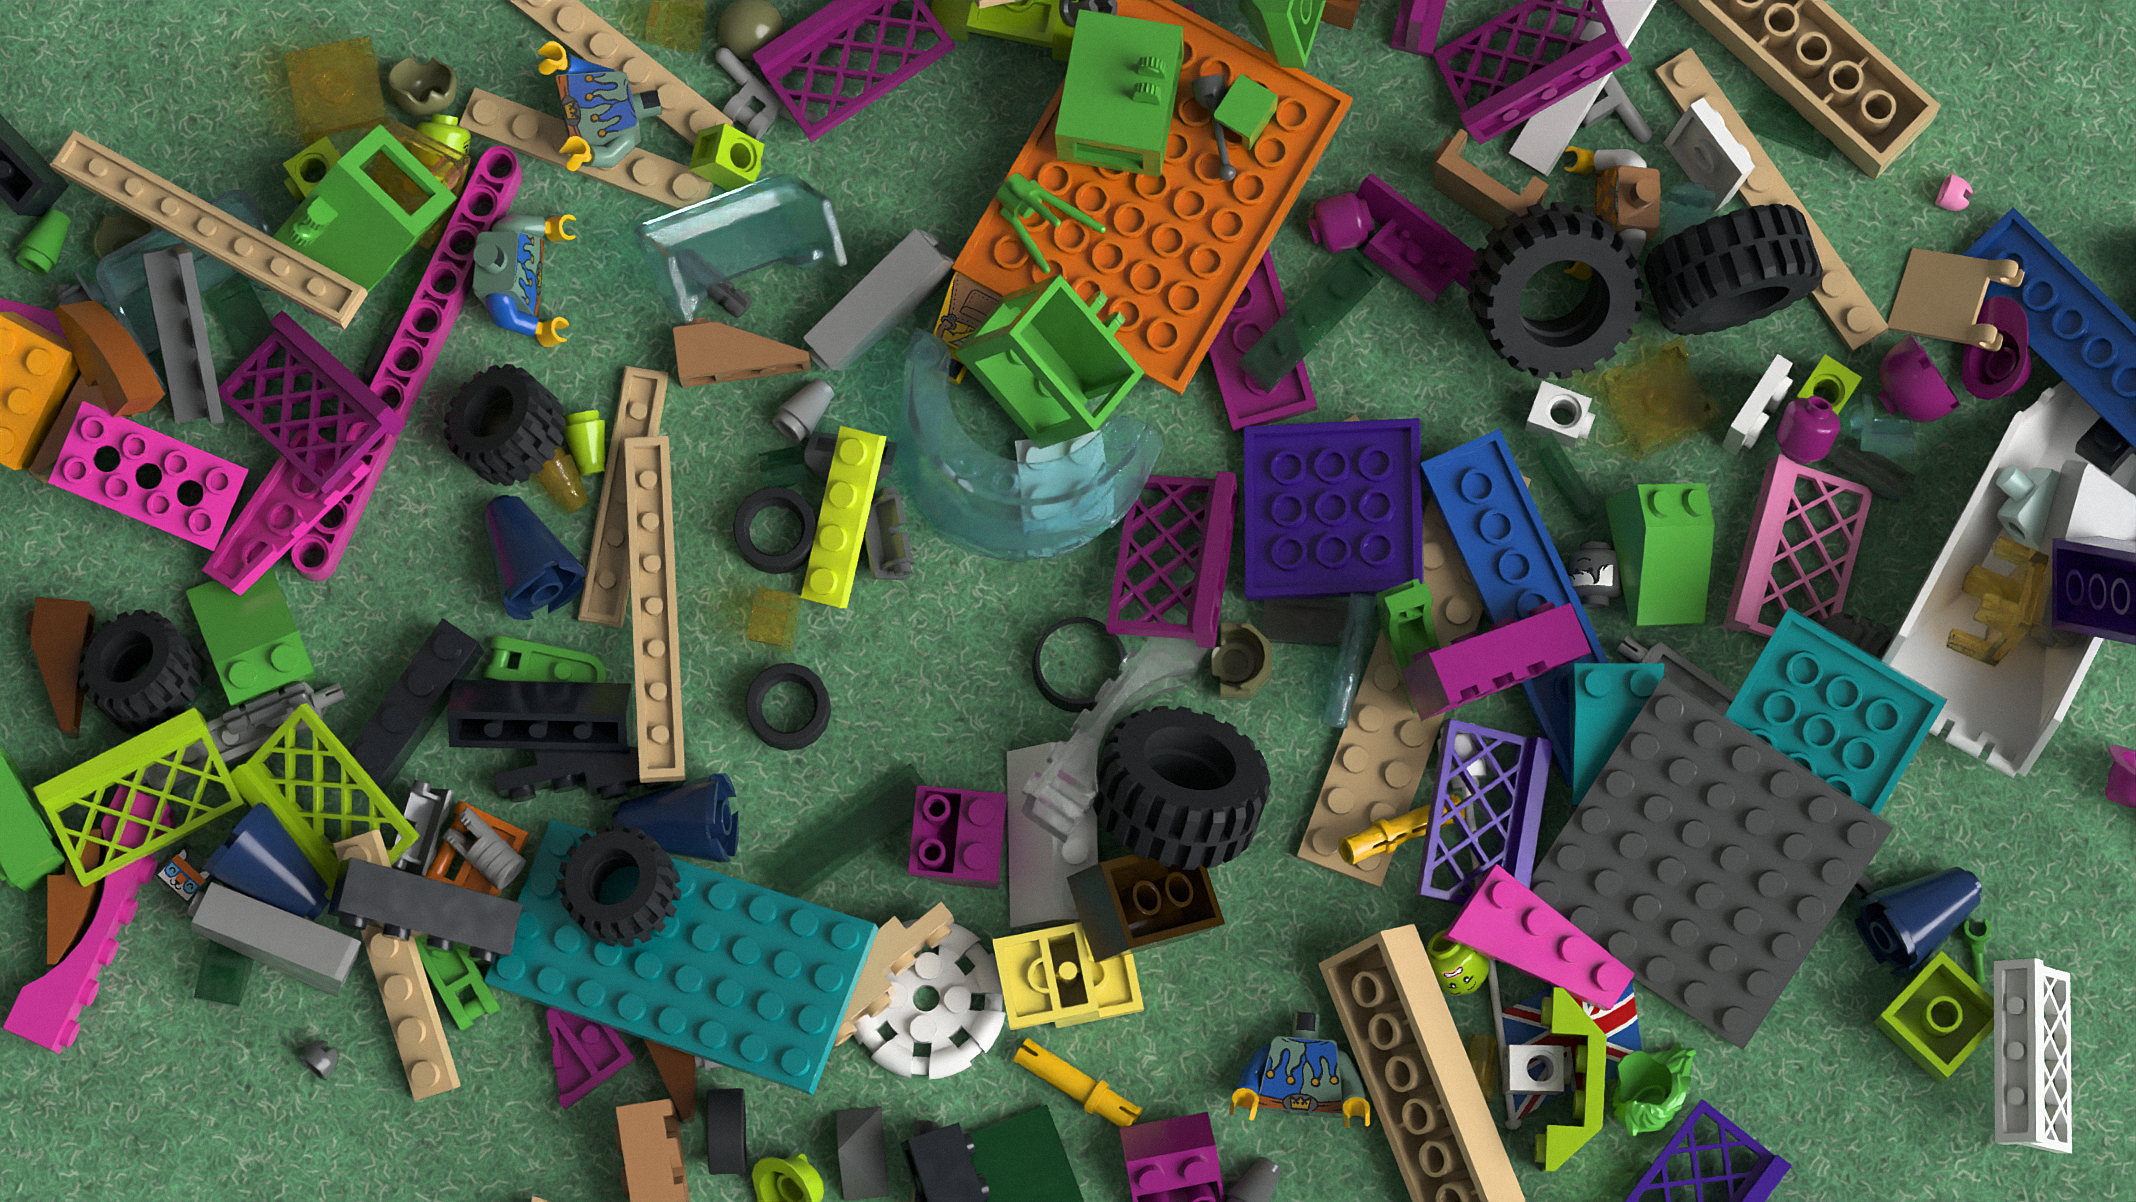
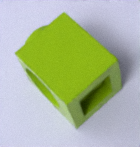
M726 123L699 130L689 170L727 191L755 184L756 178L761 171V157L765 144Z
M327 136L283 163L289 175V178L283 182L297 203L305 199L319 183L305 181L307 174L316 168L325 169L327 174L335 163L341 159V156Z
M1825 354L1798 393L1796 399L1809 398L1814 396L1813 391L1815 389L1827 388L1835 396V402L1831 405L1833 407L1832 410L1839 416L1857 389L1862 377Z

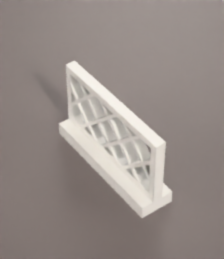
M2036 958L1994 961L1995 1143L2002 1145L2019 1144L2054 1153H2072L2070 973L2043 966V960Z

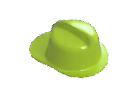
M795 1153L784 1159L772 1156L765 1157L754 1165L752 1179L758 1202H822L825 1191L823 1181L815 1168L808 1163L804 1153Z

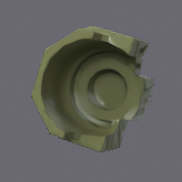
M1221 622L1220 647L1213 648L1211 654V675L1213 679L1220 680V700H1250L1271 680L1272 643L1251 623Z

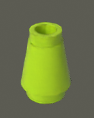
M598 410L564 416L566 428L562 431L575 464L579 469L580 477L605 472V420H600Z

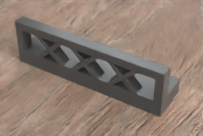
M185 243L140 251L173 420L177 424L206 417L211 425L222 423L224 418L192 253Z

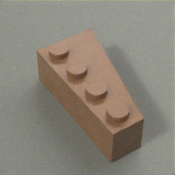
M670 1099L616 1107L618 1125H614L617 1150L618 1152H623L625 1169L620 1170L624 1197L630 1196V1202H690L677 1107Z

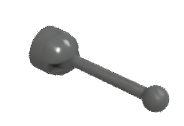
M1210 75L1192 81L1191 85L1196 102L1202 108L1209 109L1211 113L1221 162L1218 172L1219 177L1224 181H1231L1236 175V170L1229 162L1222 124L1214 119V112L1228 93L1225 75Z

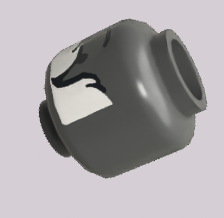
M1585 542L1580 544L1579 550L1572 552L1568 560V576L1578 598L1582 599L1583 607L1592 609L1608 608L1609 600H1615L1624 594L1614 544Z

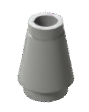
M815 378L776 409L777 415L772 422L784 437L794 443H799L803 438L811 436L835 393L826 382Z

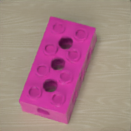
M82 401L48 483L215 551L249 470L121 416L112 418L109 411ZM105 447L115 448L120 454L119 466L111 472L100 471L95 463L96 454ZM146 464L156 465L162 473L160 484L153 489L140 487L136 479L138 470ZM187 481L197 482L203 489L201 502L192 507L181 504L178 499V489Z

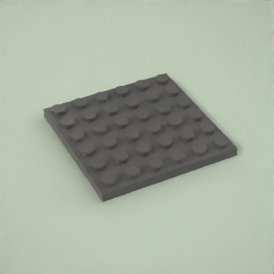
M1664 675L1533 873L1529 890L1634 972L1633 978L1744 1050L1892 831L1894 825Z

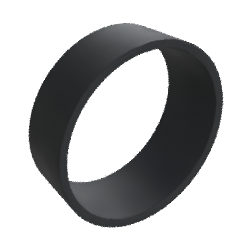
M1072 617L1053 625L1040 639L1033 654L1032 672L1037 688L1051 704L1068 712L1086 713L1106 706L1120 693L1127 678L1128 658L1119 637L1116 634H1110L1117 645L1120 664L1117 676L1109 688L1101 694L1088 699H1071L1055 692L1045 681L1040 667L1041 649L1048 636L1057 629L1074 623L1092 624L1107 632L1106 625L1098 620L1087 617Z

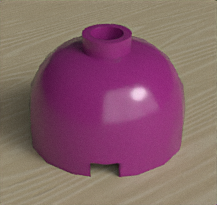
M1911 333L1885 353L1879 364L1878 377L1884 389L1877 395L1891 415L1900 411L1910 421L1928 423L1947 416L1961 406L1949 385L1946 386V382L1940 375L1941 373Z

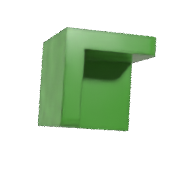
M1240 73L1214 112V119L1241 135L1242 146L1250 150L1277 110L1278 95Z

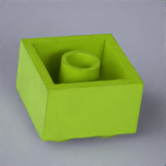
M1941 950L1873 1023L1936 1082L1941 1084L1949 1078L1994 1030V998Z

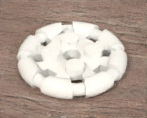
M919 919L901 922V924L907 929ZM953 923L949 927L952 933L939 944V955L932 952L922 953V949L914 954V957L917 959L916 962L905 972L898 976H895L893 972L887 975L886 978L895 990V993L889 997L892 1000L891 1005L876 1017L870 1018L867 1014L854 1024L857 1031L853 1035L858 1044L864 1043L873 1053L871 1059L890 1072L911 1078L912 1074L929 1075V1080L954 1075L972 1066L970 1061L981 1051L987 1053L1001 1031L1006 1013L1002 1012L1003 991L994 953L989 955L979 944L982 939L958 924ZM965 955L975 965V968L966 976L956 965ZM922 987H931L939 994V1003L931 1011H921L914 1005V995ZM971 994L985 995L984 1010H970ZM887 1022L897 1033L888 1042L877 1032ZM963 1028L970 1038L960 1047H957L949 1038ZM914 1042L931 1044L930 1057L913 1056Z

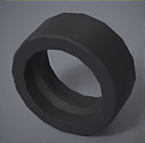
M779 486L761 488L747 496L738 507L733 522L735 543L744 560L758 571L770 574L788 573L805 564L811 555L817 529L815 514L807 500L794 490ZM779 505L787 507L796 513L801 522L802 532L799 542L792 550L782 555L773 556L765 554L755 547L751 540L749 529L752 519L759 511L768 506Z
M795 663L775 664L761 671L750 684L745 699L746 715L756 736L768 746L783 751L803 749L816 742L826 730L831 715L830 697L821 678L808 667ZM792 681L802 684L810 691L814 699L815 709L811 720L805 727L795 732L775 730L767 723L763 716L762 703L765 694L771 687L781 682Z
M708 1089L706 1124L709 1173L711 1175L745 1174L747 1148L744 1089Z

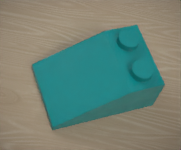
M1574 663L1568 674L1572 807H1578L1664 677V663Z

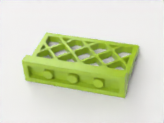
M308 703L301 704L245 764L238 765L230 773L239 793L252 808L261 802L271 808L330 887L325 894L330 900L340 864L335 852L334 843H331L324 835V818L341 819V841L352 838V820L368 821L369 832L380 829V822L391 823L402 836L401 840L394 847H385L391 866L420 837ZM302 721L313 731V748L296 747V727ZM285 740V746H279ZM273 752L285 753V777H275L263 763ZM296 754L313 755V779L296 778ZM324 756H334L341 764V781L324 780ZM296 785L313 786V810H303L296 802ZM324 787L341 788V812L324 811ZM352 789L363 790L369 797V814L352 813Z
M195 707L33 788L40 804L44 806L83 887L246 806L209 732L210 729L203 715ZM203 740L209 753L203 772L181 765L186 748ZM176 754L173 762L164 760ZM154 764L171 768L163 792L140 785L146 768ZM213 765H215L220 777L210 774ZM178 771L200 777L193 801L170 795ZM136 774L135 777H134L133 783L124 780V779H126V778H128V777H130V776ZM210 780L225 785L231 801L215 809L201 805L200 801L207 781ZM114 784L131 788L122 812L100 806L105 789ZM138 791L160 798L152 822L129 815ZM95 794L92 803L84 800ZM167 801L190 807L185 823L175 829L159 824ZM74 804L90 808L82 832L65 828L58 812ZM197 810L206 812L205 814L195 818ZM97 811L120 818L111 842L89 835ZM127 821L149 827L144 844L135 849L119 845ZM157 830L165 832V834L154 839ZM70 836L79 838L76 849ZM89 841L108 847L109 850L103 865L87 872L80 859L86 842ZM116 850L125 853L114 859Z

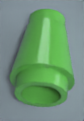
M48 209L46 214L17 246L19 252L16 257L17 263L29 272L39 276H46L50 269H56L68 227L71 223L70 218L58 210Z

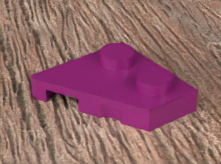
M553 1008L546 1011L553 1045L554 1068H556L560 1093L558 1095L559 1103L563 1109H569L636 1060L615 1029Z

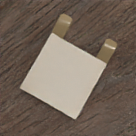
M1912 248L1887 324L1889 330L1970 344L1988 351L1997 352L2001 348L2003 335L1997 333V328L1993 325L1976 324L1988 284L1992 280L2007 286L2019 287L2024 277V271L2018 269V264L2013 260H1987Z

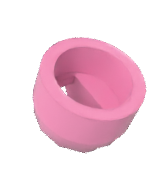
M1949 173L1942 183L1935 204L1950 211L1965 209L1969 205V201L1966 198L1972 197L1973 193L1970 184L1963 178Z

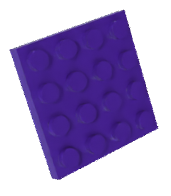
M1419 418L1244 427L1245 597L1247 601L1376 596L1379 592L1417 578L1420 584L1424 583L1422 475L1419 464L1422 463L1421 421Z

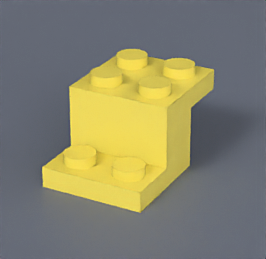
M1081 922L993 939L1010 1030L1055 1022L1057 1029L1144 1011L1133 954L1095 963Z

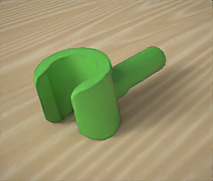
M1986 918L1982 921L1984 935L1979 937L1972 935L1969 931L1968 919L1963 926L1961 934L1963 941L1966 945L1970 946L1974 981L1976 983H1985L1984 944L1991 933V925Z

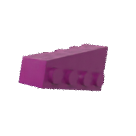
M1553 601L1528 611L1530 617L1516 622L1515 617L1512 616L1489 626L1490 632L1477 636L1476 632L1473 631L1451 640V646L1440 650L1434 646L1412 655L1414 663L1402 670L1401 674L1420 720L1424 721L1571 664L1591 653L1572 604L1568 603L1555 608Z

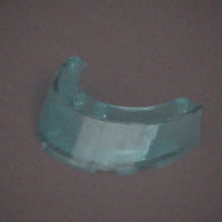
M915 328L905 359L897 424V453L902 476L911 497L919 510L938 531L957 545L984 557L1001 561L1026 562V560L1052 556L1057 558L1073 553L1087 546L1089 541L1102 534L1109 527L1113 528L1126 515L1144 488L1164 445L1154 426L1123 415L1108 421L1094 438L1066 456L1034 463L1016 462L998 457L977 445L965 433L957 421L949 395V366L951 362L949 347L938 336Z

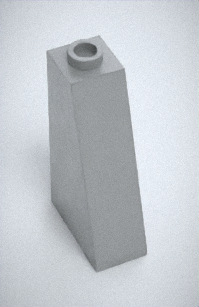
M915 228L803 337L812 347L808 351L810 357L825 371L830 367L832 370L843 372L953 278L952 266L957 257L938 236Z
M2066 459L2061 468L2019 620L2033 629L2030 635L2034 639L2052 648L2056 643L2074 647L2081 635L2075 632L2052 628V538L2104 536L2136 541V496L2086 462Z
M213 882L210 883L206 893L197 891L187 912V915L193 917L191 931L337 998L357 959L361 941Z

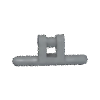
M1612 73L1601 90L1605 98L1596 104L1595 102L1593 103L1581 123L1587 129L1616 111L1636 140L1640 143H1647L1652 138V131Z
M722 47L716 51V61L742 87L740 92L734 95L723 110L724 115L733 122L738 120L746 126V132L756 140L762 137L778 116L797 124L775 91L754 76L728 48ZM754 99L765 105V108L758 114L748 107ZM806 109L805 118L811 126L820 121V117L817 114Z

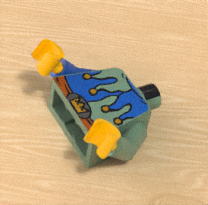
M549 41L537 51L539 55L549 58L543 60L538 65L540 73L549 75L557 69V72L560 74L555 76L568 140L559 152L572 155L566 163L569 171H576L581 166L615 167L634 149L635 145L641 142L638 119L662 114L657 89L632 94L625 72L615 71L614 69L568 55L563 46L555 41Z
M568 214L553 216L545 221L543 216L506 215L493 225L491 232H479L477 235L476 248L473 253L475 260L474 294L488 309L493 323L498 327L529 337L536 334L538 341L544 347H552L566 342L567 339L559 337L555 332V329L569 327L566 319L556 317L545 322L538 321L545 240L542 237L546 234V237L552 242L575 239V235L568 236L564 233L562 225L563 222L576 221V218Z
M1293 1013L1291 1037L1273 1036L1271 1044L1260 1046L1241 1070L1237 1089L1232 1095L1229 1107V1114L1232 1116L1236 1107L1243 1106L1250 1110L1249 1120H1254L1256 1112L1342 1118L1343 1115V1125L1345 1128H1350L1349 1118L1352 1116H1361L1365 1119V1126L1370 1125V1106L1365 1100L1362 1079L1350 1056L1344 1051L1337 1050L1336 1041L1318 1039L1320 1015L1315 1013Z

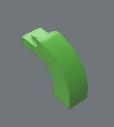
M1418 578L1376 594L1377 610L1383 634L1412 713H1416L1417 710L1401 671L1414 663L1412 655L1434 646L1438 650L1441 649L1431 616L1433 597L1427 583L1420 584Z

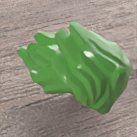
M1676 1042L1671 1050L1647 1053L1646 1051L1636 1050L1622 1057L1617 1063L1618 1082L1612 1097L1613 1103L1611 1107L1613 1109V1116L1617 1117L1618 1122L1626 1127L1629 1136H1636L1637 1133L1662 1130L1674 1123L1673 1117L1682 1108L1692 1080L1689 1075L1690 1069L1693 1067L1691 1065L1692 1057L1697 1053L1694 1048L1684 1049L1681 1043Z

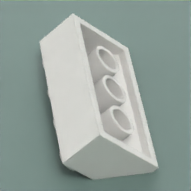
M1095 741L1050 742L1007 751L1010 928L1058 927L1081 922L1066 877L1098 864L1097 815L1093 809L1091 802L1092 794L1090 792L1096 772Z

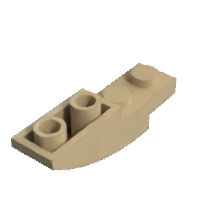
M942 901L907 929L894 916L878 930L834 1041L835 1046L845 1042L857 1031L854 1024L868 1014L870 1018H874L891 1005L892 1000L889 997L895 993V990L886 978L887 975L891 972L895 976L902 974L916 962L915 953L927 944L930 948L936 947L952 933L949 927L955 921L953 915Z

